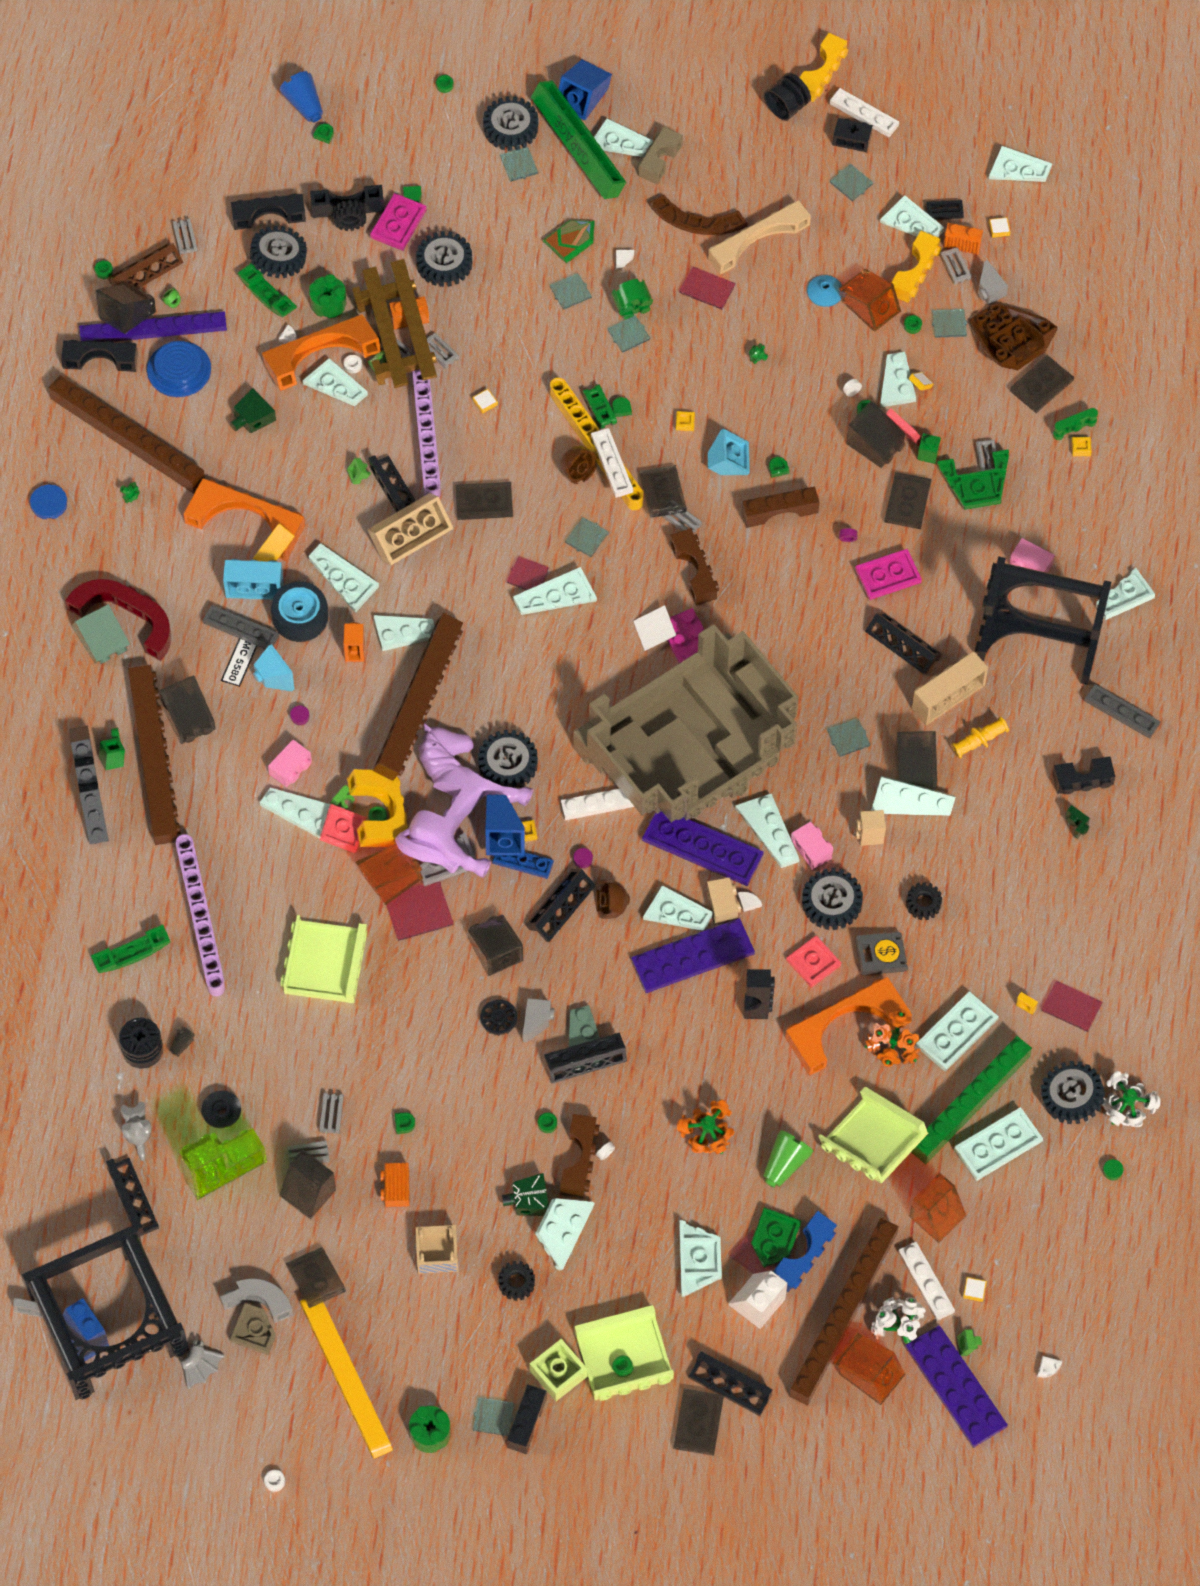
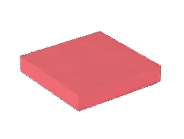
M890 408L886 415L891 422L917 446H920L922 438L918 432Z
M331 804L319 840L356 853L359 845L357 829L363 821H366L367 817Z
M817 935L786 957V961L811 988L841 966L839 959Z

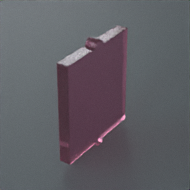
M518 557L514 567L511 568L507 583L524 590H529L545 583V576L549 567Z

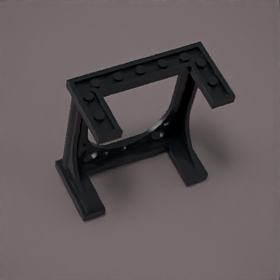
M998 556L997 563L992 565L986 589L988 593L984 596L982 605L985 607L983 620H986L985 625L980 627L979 636H982L981 641H977L975 652H978L979 658L984 661L990 647L1001 638L1020 633L1084 646L1089 649L1081 684L1088 685L1112 582L1104 580L1103 585L1006 564V558ZM1022 586H1043L1099 599L1093 629L1090 631L1026 616L1011 605L1008 600V594L1013 589Z
M136 1224L22 1274L31 1301H36L68 1372L66 1374L75 1400L86 1399L92 1395L91 1393L95 1392L91 1378L102 1377L111 1369H120L127 1362L140 1360L151 1351L158 1352L166 1345L167 1352L170 1358L174 1356L180 1357L189 1350L184 1328L181 1322L178 1323L142 1246ZM121 1247L125 1261L129 1260L146 1300L145 1316L137 1331L125 1341L111 1346L90 1345L78 1339L68 1328L47 1279ZM154 1313V1317H158L159 1320L149 1319V1316ZM150 1324L155 1325L159 1328V1332L149 1334L145 1331V1327ZM141 1335H144L146 1337L140 1339V1341L137 1340V1338ZM81 1346L84 1349L80 1352V1355L78 1356L77 1353H79V1350H77L76 1347ZM94 1351L96 1353L94 1361L89 1364L85 1363L84 1357L86 1353ZM101 1353H108V1355H104L102 1358H100Z

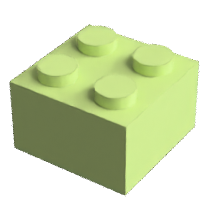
M562 1339L530 1363L531 1374L555 1401H558L588 1376L587 1367Z

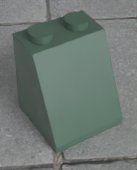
M109 604L72 624L73 630L94 663L100 662V664H103L111 659V655L116 653L118 656L128 651L126 647L130 643Z

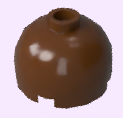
M573 446L561 458V472L574 484H578L577 482L581 480L585 482L596 470L595 459L597 460V456L594 452L583 446Z
M601 880L598 883L601 887L596 889L595 893L597 912L601 910L602 915L599 917L602 919L617 918L624 913L627 905H629L630 895L627 894L626 889L621 883L613 880Z

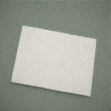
M665 605L634 620L644 651L676 636Z

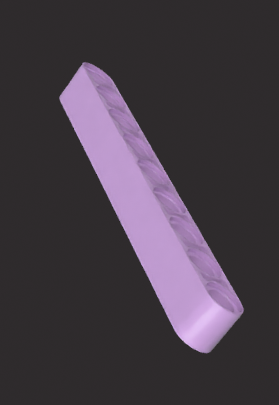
M419 369L412 371L424 496L431 493L440 498L441 486L430 379L425 381L419 379L422 378Z
M183 834L176 839V848L207 989L212 996H220L225 991V982L192 837ZM182 845H189L187 848H181ZM186 862H193L191 865H185ZM190 879H197L195 882H189ZM194 896H201L199 899H192ZM198 913H204L202 917L196 916ZM203 930L209 931V932L206 933V934H201V933H200V932L203 931ZM207 947L212 948L211 951H204V949ZM210 965H216L214 969L208 968ZM215 982L220 983L219 986H212V984Z

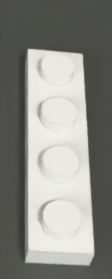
M841 88L830 99V105L860 122L873 125L874 130L887 137H890L899 126V121Z
M609 428L591 433V438L615 498L633 493V487Z
M620 789L561 800L565 820L634 807Z
M917 1242L899 1249V1256L935 1320L938 1321L953 1314L955 1309Z

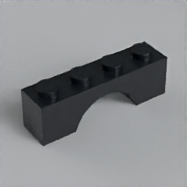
M382 185L364 186L360 192L350 196H338L329 190L310 191L313 218L332 217L334 207L338 203L342 204V201L348 203V200L361 202L365 206L366 213L384 212Z
M303 194L231 202L234 230L252 228L255 221L266 214L279 215L288 224L306 222Z
M63 340L62 366L63 369L81 370L88 361L95 358H105L112 361L118 371L136 372L138 359L137 344L131 342Z
M747 969L744 1019H768L769 1012H772L775 977H771V969Z

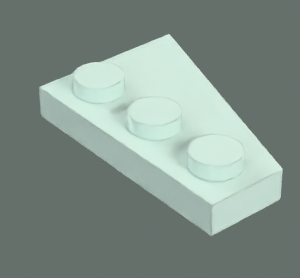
M606 119L594 136L604 151L645 157L649 145H653V140L609 119Z
M1002 146L989 179L1046 182L1052 168V163Z
M906 196L901 198L880 219V223L916 237L920 231L935 237H939L944 232V227Z
M905 352L887 354L880 407L916 402L914 386L909 380L911 374Z
M330 358L303 380L304 385L352 406H356L368 395V392Z
M1137 568L1132 570L1127 578H1123L1115 589L1110 590L1104 614L1105 620L1155 598V593Z
M373 615L382 651L428 641L435 626L433 619Z
M662 886L644 914L643 920L704 931L713 916V912Z

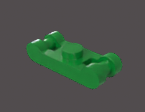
M600 384L595 385L592 389L582 390V395L600 430L605 428L606 425L617 424L616 416ZM607 414L608 417L603 419L602 415Z
M1090 408L1056 422L1053 438L1062 440L1065 434L1073 431L1077 432L1085 426H1095L1098 410Z

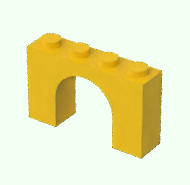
M354 769L347 778L350 795L375 797L385 804L389 812V820L362 822L357 829L360 847H398L395 841L396 836L408 829L407 813L404 811L403 806L404 798L400 791V779L396 777L394 781H391L373 770Z

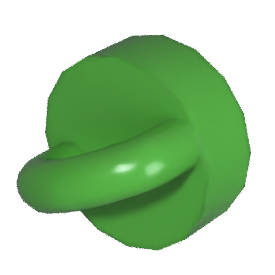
M171 288L162 296V301L169 307L176 308L181 302V297L175 288Z

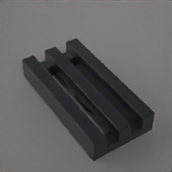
M962 200L926 202L927 214L935 220L964 218Z

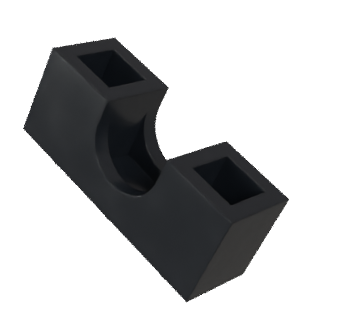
M1111 757L1092 759L1090 764L1091 772L1088 774L1078 773L1074 768L1073 762L1054 765L1052 775L1057 794H1071L1074 791H1090L1093 788H1108L1114 785L1116 776Z
M527 1384L507 1439V1448L527 1454L534 1436L533 1433L537 1419L541 1417L547 1400V1390Z

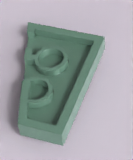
M590 1006L570 1010L569 1047L598 1039L599 1035Z

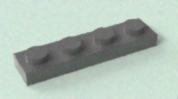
M213 605L210 606L203 619L204 624L263 649H266L271 644L274 647L279 638L278 632Z
M1096 684L1085 698L1086 703L1151 739L1160 725L1161 721Z

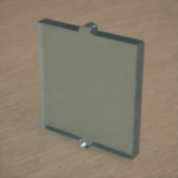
M528 147L500 155L510 182L522 178L526 179V177L538 174Z
M852 164L839 171L838 175L830 181L835 188L852 202L873 185V182Z
M578 273L550 285L555 295V300H558L563 310L592 298L587 289V284L583 282Z
M964 309L932 311V326L934 327L935 338L967 336V320H965Z
M636 315L608 328V332L613 338V343L618 345L622 353L650 340L649 335L645 331V326L641 325Z
M582 518L565 543L575 548L577 552L580 551L592 557L609 534V531L601 528L597 523H592Z
M858 718L827 729L832 745L835 746L839 757L871 745L866 736V730L863 729Z
M479 1398L477 1411L474 1412L475 1423L473 1431L509 1436L511 1422L514 1421L512 1417L514 1403Z

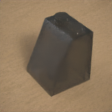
M130 283L100 288L95 291L99 319L124 334L156 312L154 297Z
M870 401L848 425L846 444L882 468L885 464H889L897 451L900 452L905 446V434L873 401Z
M194 675L159 690L162 708L181 744L192 742L195 738L201 735H208L216 729L213 716Z
M936 731L897 732L895 744L897 780L932 790L936 789L938 781Z
M504 915L493 916L487 922L475 924L467 930L468 939L488 976L523 961V944Z
M302 1149L289 1164L279 1196L311 1219L336 1191L334 1172Z

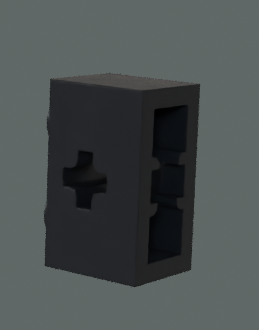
M838 118L832 145L867 153L872 137L873 125Z

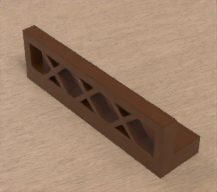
M167 243L109 276L108 280L110 284L115 285L119 295L123 298L184 262L174 243ZM173 252L177 261L173 264L166 263L167 255ZM155 262L161 263L160 271L157 273L150 272L152 264ZM139 271L146 272L145 279L142 282L135 280L136 274ZM124 280L131 281L129 289L123 292L119 283Z

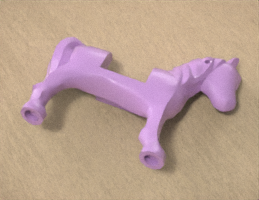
M424 722L425 733L418 749L420 753L419 759L428 776L432 778L433 787L454 796L451 801L452 806L450 809L445 810L443 817L425 810L417 812L409 828L396 836V844L402 853L423 862L442 865L450 873H454L461 866L464 870L474 872L479 877L484 878L490 868L491 860L486 858L475 859L464 852L454 839L457 828L482 797L495 794L507 795L510 803L518 802L520 805L527 806L532 797L533 789L529 787L520 789L504 787L483 778L471 768L462 766L453 756L469 752L473 749L474 745L471 737L437 726L430 727Z

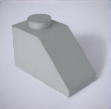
M986 260L984 261L978 295L981 300H985L990 305L1007 295L1008 285L990 262Z
M527 999L523 1042L527 1043L549 1027L550 1020L554 1019L555 1008H551V1001Z

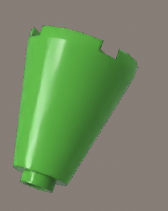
M781 1130L777 1135L763 1174L764 1182L773 1188L775 1186L780 1187L812 1155L813 1149L804 1142L795 1139V1136Z

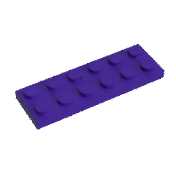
M662 811L658 814L655 813L642 837L643 842L726 878L730 877L731 880L747 887L764 855V851L688 819L686 821L684 817L670 822Z
M739 918L633 956L631 961L645 993H649L755 954V950Z
M940 1325L905 1345L906 1350L973 1448L1007 1428L1008 1424Z

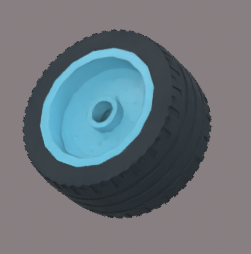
M292 582L280 588L272 600L271 614L273 624L278 633L287 640L293 642L309 641L318 637L325 629L329 615L328 604L323 592L317 586L307 582Z

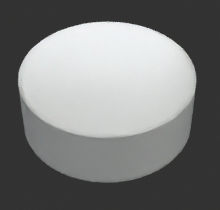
M357 355L347 356L344 359V369L351 374L358 373L362 369L361 358Z
M851 379L844 385L843 392L848 397H852L861 390L862 385L857 379Z
M611 1141L608 1142L596 1153V1156L600 1160H604L615 1150L614 1144Z
M279 1470L267 1472L264 1477L266 1488L272 1492L280 1491L285 1485L284 1474Z

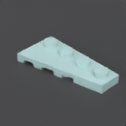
M321 543L309 555V561L355 613L379 588L378 582Z
M579 567L513 596V601L520 614L525 615L596 602L597 597L584 572Z
M881 776L871 811L884 810V814L950 815L956 797L951 794Z
M270 788L260 801V806L320 838L325 818L331 805L274 788Z
M772 794L735 805L736 811L743 816L747 825L753 829L760 842H763L767 847V851L781 868L799 862L798 854Z

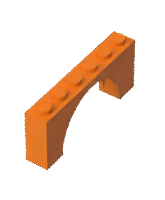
M361 314L262 352L265 368L279 390L282 391L297 385L295 378L296 368L305 357L313 352L330 347H345L353 349L364 358L381 352L378 336L364 315Z
M201 480L184 512L185 524L202 530L211 518L221 512L232 509L252 511L260 515L269 524L272 532L278 524H281L295 536L278 558L287 562L305 527V518L302 514L286 510L280 505H272L264 499H256L248 493H240L229 486L224 487L213 480Z
M888 977L875 980L871 986L858 989L854 995L841 998L837 1004L824 1007L818 1014L807 1016L799 1024H791L786 1030L785 1038L810 1076L827 1066V1058L822 1048L821 1038L827 1026L837 1017L850 1012H866L883 1019L894 1030L896 1027L891 1023L892 1019L889 1018L890 1012L902 1009L911 1018L912 1013Z

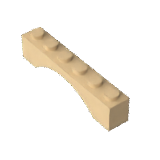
M799 200L789 203L782 210L773 212L769 217L757 221L753 226L744 228L734 236H729L720 244L713 245L709 249L708 260L721 275L736 266L740 255L750 244L772 234H795L810 226L811 215Z

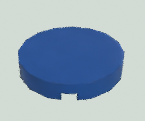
M56 485L40 486L31 495V509L41 519L58 518L67 509L66 493Z

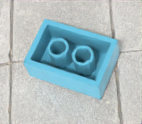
M238 559L225 560L223 582L226 598L273 600L277 591L284 585L282 562L273 560L268 562L258 560L240 561Z

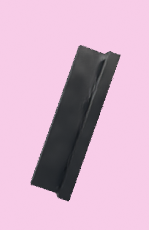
M375 455L368 458L370 470L396 513L416 501L389 455L380 460ZM388 463L390 466L389 471L385 472L381 465ZM390 477L398 480L397 486H393L389 479ZM398 491L406 493V500L400 498Z
M885 612L876 613L865 630L866 633L924 675L927 674L933 662L938 661L942 656L939 651ZM876 622L882 626L883 634L878 635L872 631ZM894 634L897 637L898 644H890L888 635ZM903 645H909L912 648L913 655H905ZM923 655L929 660L924 668L919 665L917 656Z
M571 869L525 926L531 931H537L546 942H550L594 889L595 883L582 869ZM582 880L588 884L584 891H580V882ZM570 894H575L573 905H568ZM559 908H563V917L560 920H556V911ZM547 922H551L549 934L542 929Z
M620 1032L544 1054L551 1084L627 1062L626 1048ZM621 1054V1056L612 1058L614 1055ZM563 1071L561 1074L554 1075L556 1072Z
M130 1158L117 1163L114 1162V1159L106 1161L107 1169L131 1225L136 1224L140 1236L159 1229V1225ZM128 1165L130 1171L127 1177L120 1175L118 1168ZM128 1182L137 1185L134 1194L127 1192L126 1186ZM136 1199L144 1202L145 1205L142 1211L134 1209L133 1204ZM143 1216L151 1219L153 1225L143 1228L140 1223Z
M702 1351L698 1354L696 1364L688 1376L689 1379L758 1416H761L772 1397L773 1389ZM699 1367H702L708 1371L709 1377L701 1379L695 1373ZM722 1378L726 1381L727 1386L718 1388L713 1380ZM739 1387L743 1389L745 1396L737 1398L733 1396L731 1389ZM758 1397L763 1400V1403L757 1409L751 1405L749 1399Z

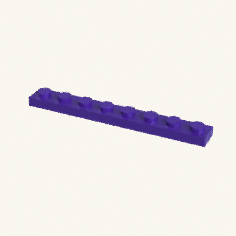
M225 311L79 326L81 341L93 340L96 342H117L227 331Z

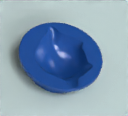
M173 341L158 348L150 357L147 365L148 379L152 386L164 395L170 397L190 396L200 391L207 384L211 375V362L207 353L201 347L190 342Z

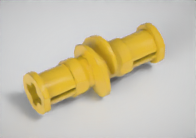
M1000 716L997 721L984 726L982 729L980 727L977 729L971 728V735L966 736L957 743H951V747L955 755L960 759L963 754L976 749L981 744L987 748L988 740L994 739L1003 732H1009V728L1005 720Z

